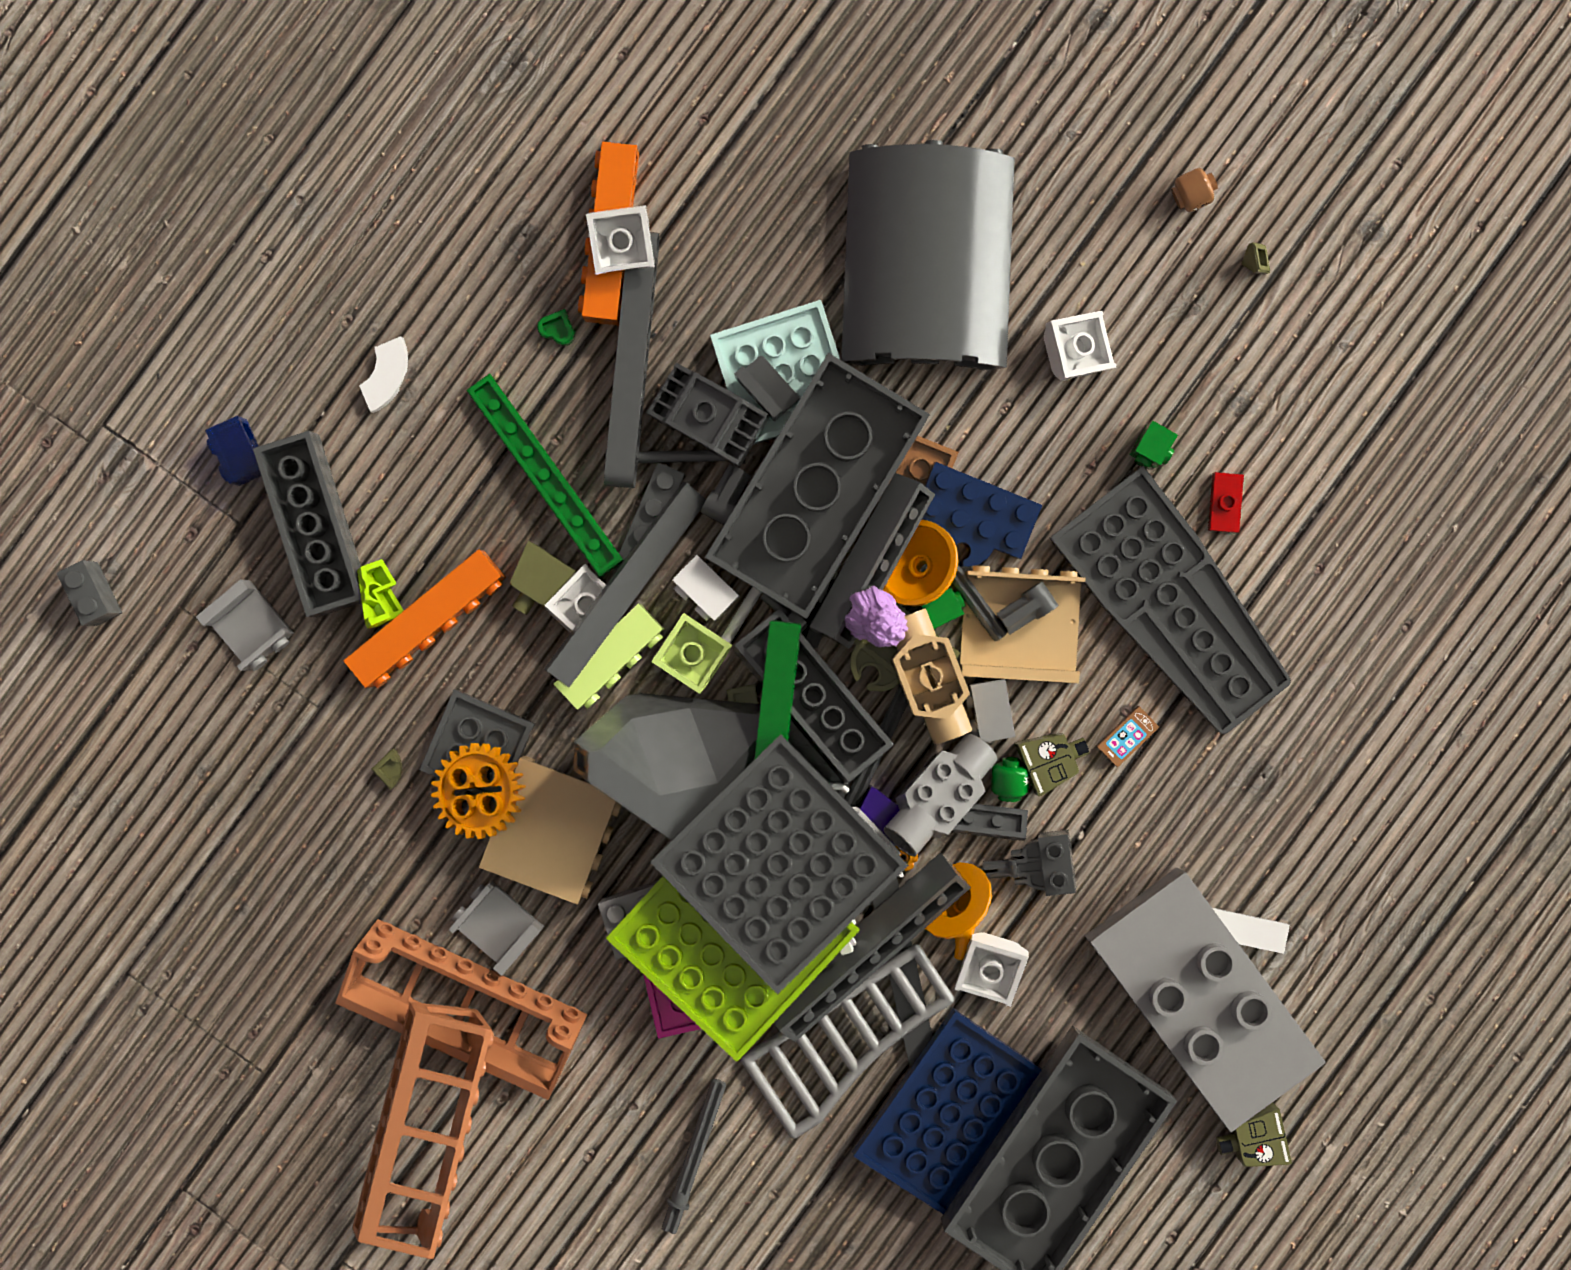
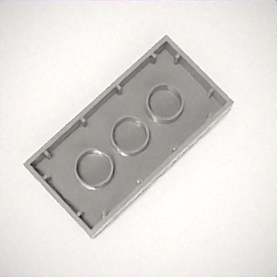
M1177 867L1084 935L1211 1109L1230 1132L1240 1127L1326 1063L1188 874Z

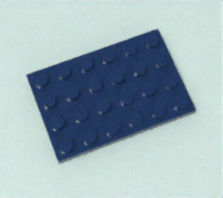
M952 1008L857 1143L852 1154L861 1162L944 1214L1043 1068Z

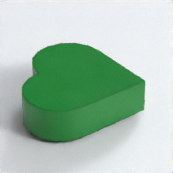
M566 309L547 315L538 322V332L546 340L554 339L558 345L568 346L575 339V332Z

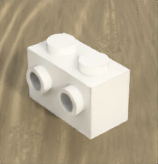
M698 555L672 579L677 584L673 589L685 601L690 597L698 605L695 611L706 621L710 617L717 621L740 597Z

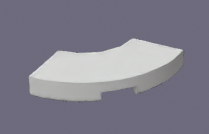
M402 336L374 347L377 358L375 370L368 380L359 385L371 413L381 410L393 400L399 392L405 373H407L408 353Z

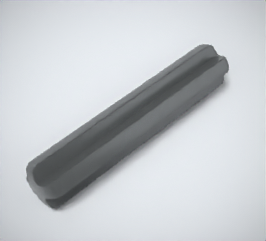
M958 565L956 575L952 581L953 586L960 592L964 601L994 641L1000 640L1007 634V630Z

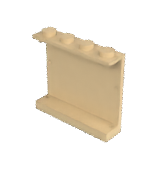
M973 566L972 571L965 572L995 615L1009 604L1021 598V594L1041 581L1045 583L1059 606L1040 619L1035 618L1011 635L1007 632L1003 638L994 641L965 602L966 607L963 608L964 615H962L959 663L963 676L1079 683L1080 672L1076 671L1080 594L1081 583L1085 582L1086 578L1077 577V572L1060 571V576L1048 575V570L1031 569V574H1019V568L1002 567L1001 573L990 572L989 566Z
M520 757L514 773H523V776L517 780V783L523 784L526 787L518 790V795L525 797V800L516 802L521 812H512L511 814L515 822H505L507 830H497V835L490 837L479 868L578 905L582 897L587 899L593 886V882L589 881L592 870L598 871L603 859V855L599 854L603 843L608 844L614 829L609 826L613 816L618 817L622 805L591 783L537 764L535 759L530 757Z

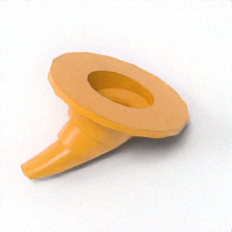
M959 862L952 865L971 888L925 929L937 938H955L954 958L963 960L975 927L978 926L987 914L992 894L991 883L984 871L974 864Z

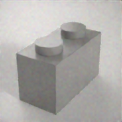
M995 679L967 684L970 695L965 699L967 709L972 708L973 720H969L972 727L971 734L979 737L984 742L1015 737L1006 680Z

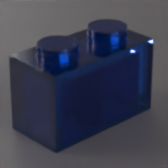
M235 416L205 430L209 438L206 440L208 448L213 455H217L221 464L218 466V469L226 482L241 486L261 477L253 448L259 447L247 419Z

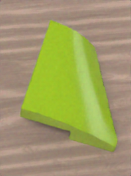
M382 559L364 565L357 570L364 621L367 629L387 624L404 611L391 590L397 583Z

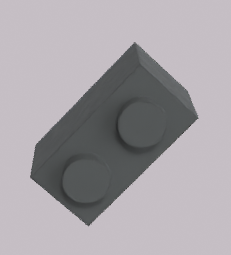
M81 560L56 573L82 626H98L123 614L98 562Z

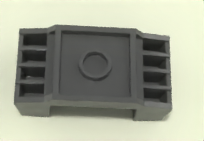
M678 363L674 365L673 370L668 375L667 380L646 412L659 423L673 431H679L714 451L724 460L738 468L742 465L770 418L766 412Z

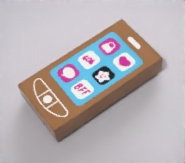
M1137 706L1096 747L1116 767H1119L1159 726L1140 706Z

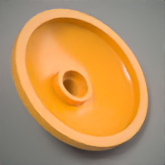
M921 520L883 591L892 595L896 603L911 607L929 604L943 595L951 585L958 566L957 547L951 535L940 525L931 521ZM927 564V569L921 572L922 566Z

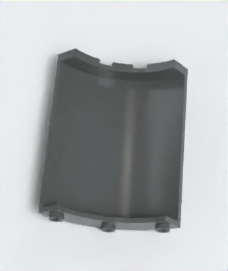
M928 140L925 144L880 147L874 144L862 145V149L849 152L842 336L843 362L867 366L894 364V359H911L912 364L937 365L940 360L954 361V366L983 371L1007 368L1014 157L1003 154L1001 149L984 150L964 146L943 145V142L940 140Z

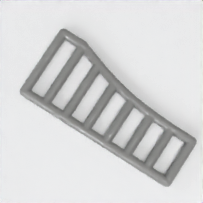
M914 944L887 961L830 1011L832 1012L842 1006L870 1048L858 1061L828 1015H825L818 1022L849 1069L839 1083L836 1082L806 1034L796 1041L830 1092L820 1107L780 1049L779 1045L790 1039L780 1031L746 1052L741 1057V1063L789 1136L796 1139L820 1124L854 1081L881 1054L926 1020L953 1004L954 996L920 945ZM914 958L940 996V998L926 1007L900 969V967ZM889 974L916 1013L903 1023H901L876 985L878 981ZM864 990L868 992L892 1029L880 1041H878L852 1001V998ZM768 1052L810 1114V1116L795 1124L755 1063L757 1059Z

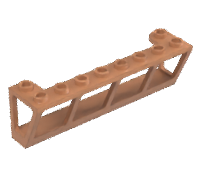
M377 919L353 951L335 1004L402 1033L409 1002L421 1003L412 999L411 994L423 967L432 969L469 986L460 1008H469L476 990L522 1010L508 1041L493 1036L492 1046L490 1049L487 1048L485 1056V1072L549 1100L588 1014L553 999L549 995L533 990L522 983L511 980L503 975L501 976L498 972L489 970L443 947L403 931L390 923ZM392 951L417 964L404 992L399 993L364 977L362 971L366 962L380 963ZM430 1012L432 1014L464 1021V1016L456 1015V1017H452L447 1014ZM529 1014L551 1023L546 1032V1039L550 1045L563 1051L558 1063H553L516 1045V1041ZM431 1024L425 1044L468 1064L472 1047L467 1040V1032Z
M409 1002L352 1227L358 1242L427 1259H434L436 1248L441 1246L443 1221L448 1218L450 1211V1193L455 1190L457 1184L456 1170L458 1162H462L464 1157L463 1142L465 1134L470 1132L472 1107L477 1104L479 1098V1079L485 1074L487 1048L490 1049L493 1043V1031L477 1009ZM430 1012L468 1016L470 1018L469 1022H464ZM431 1024L467 1032V1040L472 1048L464 1079L419 1068L428 1029ZM417 1078L461 1088L449 1136L404 1125ZM403 1135L447 1145L435 1193L390 1182L399 1143ZM388 1193L432 1203L431 1209L424 1208L421 1210L416 1227L379 1225ZM377 1232L415 1234L418 1236L422 1247L379 1237L376 1234Z

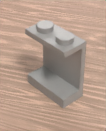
M240 579L196 616L203 626H212L239 658L241 663L237 667L240 671L251 669L256 671L268 661L266 657L273 651L277 653L290 643L288 638L294 634L250 580Z
M492 881L486 887L481 884L470 896L474 900L467 909L462 906L454 914L451 920L455 923L449 931L454 933L459 930L497 963L493 969L502 976L545 926Z

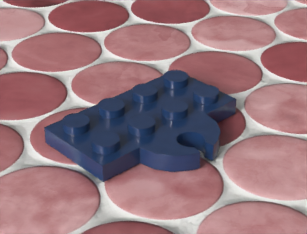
M934 462L924 486L932 491L935 496L922 520L934 522L944 528L953 538L955 545L964 543L968 547L969 553L961 561L960 566L979 565L989 558L993 550L1021 559L1042 505Z

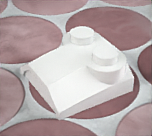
M646 205L586 214L596 275L626 269L655 267Z
M1103 311L1052 320L1046 323L1044 341L1052 372L1059 380L1067 381L1074 377L1116 368L1102 316Z
M584 564L545 604V608L571 633L606 584Z
M982 932L972 934L954 990L965 991L1011 1007L1029 958L1028 951L1014 941Z

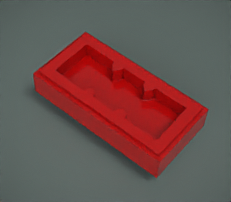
M1212 473L1208 531L1239 533L1244 483L1243 474Z

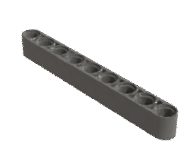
M650 232L655 267L626 269L624 271L604 472L605 486L635 488L659 255L660 238L657 232Z

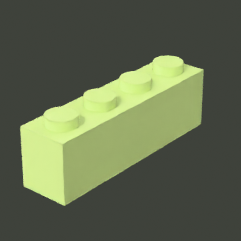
M638 603L615 625L570 687L565 686L558 680L553 685L577 710L583 706L589 709L599 700L600 697L597 693L604 686L610 689L621 679L618 673L627 666L631 669L642 659V656L639 654L647 646L652 649L663 639L660 633L665 629L642 604Z

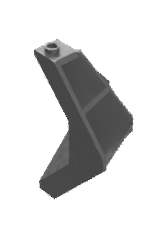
M646 693L627 695L574 741V771L663 835L673 840L755 760L761 704Z

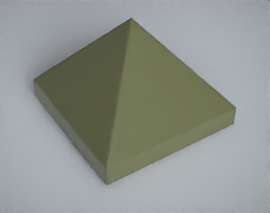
M1249 243L1241 264L1254 273L1269 274L1270 266L1266 246L1264 244Z

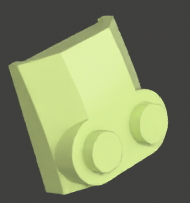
M683 613L651 662L701 694L725 660L733 645Z

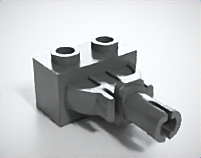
M1069 830L1041 832L1038 839L1027 843L1022 849L1011 850V857L1013 858L983 861V870H986L985 874L988 879L1015 878V885L1027 884L1033 889L1045 890L1046 896L1076 893L1077 885Z

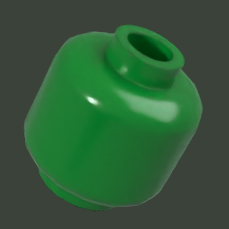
M1004 757L1002 762L992 767L991 791L998 796L999 800L1017 802L1021 800V797L1028 794L1029 772L1026 765L1020 763L1019 758Z

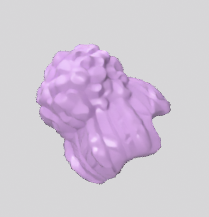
M871 586L865 591L856 592L850 596L852 609L848 615H845V625L851 632V635L858 640L867 639L868 642L878 647L897 646L899 641L905 638V631L908 630L905 613L896 606V601L892 595L875 586Z

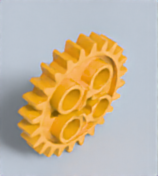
M471 743L470 749L468 746H459L460 753L450 751L451 760H441L445 769L435 770L440 780L431 782L432 785L438 787V791L432 793L431 797L438 798L439 802L433 806V809H442L438 819L448 818L449 820L445 827L448 829L456 826V835H462L465 832L467 839L474 838L475 835L477 839H484L486 833L489 837L496 836L497 830H507L505 822H515L511 814L512 812H521L516 802L525 800V797L518 795V790L526 787L523 784H518L517 780L523 776V773H514L513 770L518 766V763H507L510 754L503 753L500 755V747H493L491 749L490 744L483 743L481 747L479 743ZM490 768L495 773L492 782L487 778V772ZM463 770L467 775L465 784L460 782V774ZM502 787L500 792L459 796L454 794L456 790ZM492 797L497 803L494 812L489 807V801ZM464 800H466L469 805V810L466 814L462 811V803Z

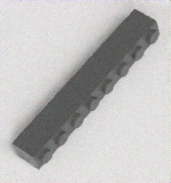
M939 853L868 917L864 918L857 925L859 932L854 936L856 945L853 946L854 951L843 956L839 952L774 1022L778 1030L796 1042L964 895L971 887L957 869Z

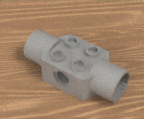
M968 733L950 753L940 751L932 756L895 798L899 811L884 827L887 837L903 852L910 856H916L932 837L939 839L949 835L984 794L985 788L981 779L998 761L993 749L979 737Z

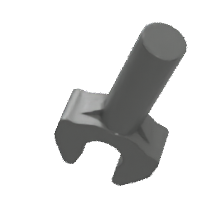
M763 593L761 599L773 610L781 609L792 623L801 624L800 633L802 634L808 627L807 622L793 610Z

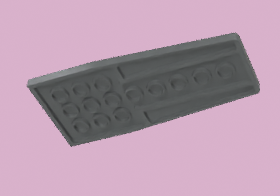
M1144 466L1137 469L1049 538L1073 570L1077 572V575L1086 578L1083 583L1101 606L1217 732L1223 734L1230 732L1290 685L1291 678L1205 546Z

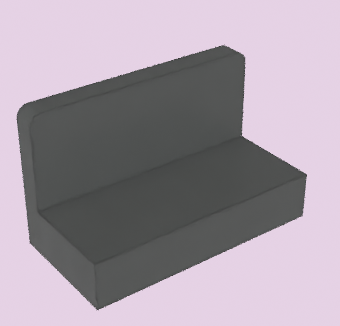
M759 356L747 368L742 366L734 374L735 379L774 422L799 400V396L763 356Z

